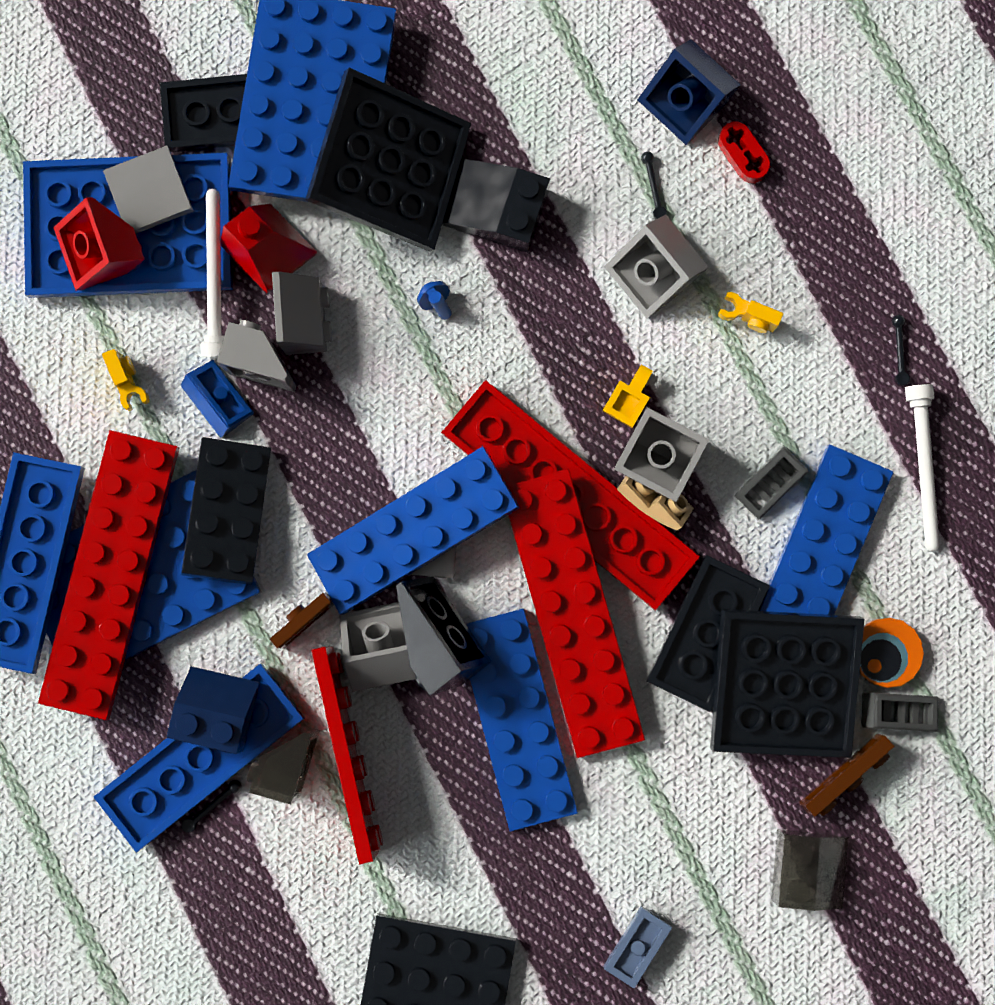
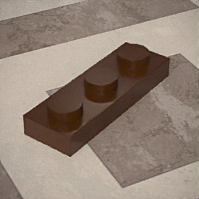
M876 734L856 751L852 758L847 759L805 796L799 804L808 814L814 817L818 814L824 816L837 805L835 799L845 790L849 793L863 782L864 778L862 775L871 767L877 769L890 758L888 752L895 746L885 735Z

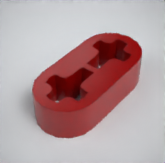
M741 122L727 123L722 128L718 138L720 150L743 181L747 183L762 181L770 168L768 155L745 124ZM729 132L734 136L738 134L742 136L739 145L743 150L735 142L730 144L727 142ZM745 155L748 156L751 162L756 163L759 161L761 163L758 169L759 173L755 170L748 171L746 169L749 161Z

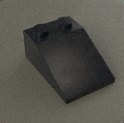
M461 158L442 225L528 253L549 193L550 178L516 167Z
M434 576L402 581L396 585L410 667L416 674L415 678L419 686L427 691L430 696L462 686L491 663V660Z

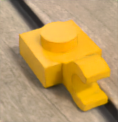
M727 292L724 299L732 302L735 310L728 312L720 309L718 316L726 321L742 317L741 320L748 322L747 326L750 329L760 333H767V331L773 333L783 316V313L753 300L748 302L733 292Z
M116 349L103 353L102 356L113 383L119 390L122 406L126 410L132 411L130 398L135 394H139L141 401L144 404H148L149 395L141 387L136 386L132 378L136 371L129 356L123 357Z
M641 364L629 385L620 380L602 412L633 428L650 398L643 394L642 390L653 371Z

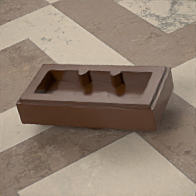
M322 593L307 607H304L302 604L297 606L286 616L289 622L269 640L276 648H286L334 606L328 594Z

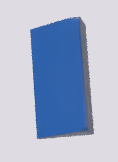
M214 360L186 374L181 383L182 389L220 438L229 434L254 414Z

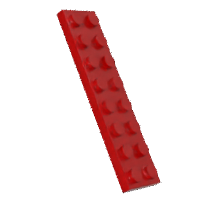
M487 380L482 383L441 432L443 436L467 456L482 446L485 447L507 485L569 469L595 562L654 611H656L700 557L659 522L635 507L613 484Z
M109 430L38 704L103 720H110L180 449L178 446Z
M569 469L508 485L520 506L519 509L509 514V519L577 758L644 741V732Z

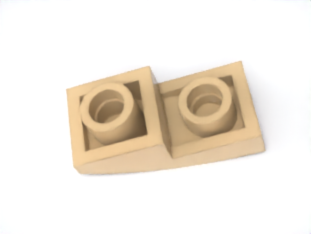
M625 476L617 488L628 501L643 513L675 530L682 528L694 509L682 494H680L677 502L627 476Z

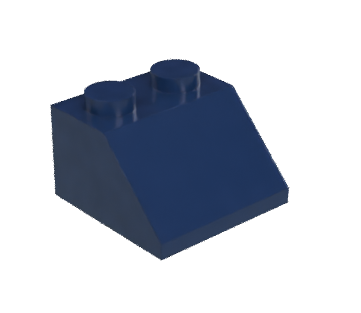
M690 39L672 51L637 101L687 145L722 110L741 84Z
M191 666L174 703L166 738L233 754L243 752L260 682Z

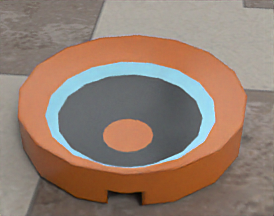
M893 618L875 619L867 623L863 631L860 663L861 676L869 683L885 688L902 686L913 679L921 668L924 655L922 641L916 631L904 621Z

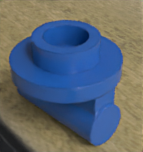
M435 281L425 284L417 297L419 306L424 310L434 308L442 320L449 319L452 315V311L445 301L450 292L446 283Z

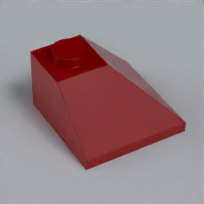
M86 197L53 227L75 291L125 275L145 260L134 228L93 197Z
M271 203L249 206L223 226L220 240L221 247L266 293L273 289L272 272L294 273L317 254V251Z

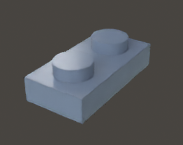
M640 906L605 962L604 969L630 987L635 988L671 931L672 926Z

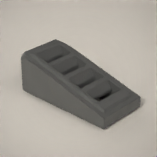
M783 445L734 496L760 520L809 470ZM781 459L795 471L791 476L778 464ZM771 469L785 481L782 486L768 474ZM761 479L775 491L772 496L758 484ZM751 489L765 501L762 506L748 494Z
M863 693L861 725L863 728L938 732V697ZM891 701H894V722H891ZM906 702H909L908 723H905ZM919 703H923V724H918Z

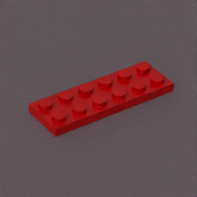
M333 646L313 649L311 651L359 865L373 862L379 853L380 846H383V838L379 824L373 826L371 815L372 811L376 809L372 791H366L364 786V776H368L364 756H358L355 744L360 741L357 723L349 719L347 708L352 707V699L348 686L342 687L339 673L345 672L342 655L340 652H334Z

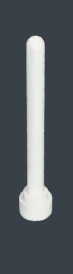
M209 189L206 193L208 335H204V342H201V356L218 357L224 339L221 328L220 194L216 189Z
M932 384L905 387L906 402H910V408H914L925 546L929 551H936L940 543L928 407L931 406V400L934 399V388Z

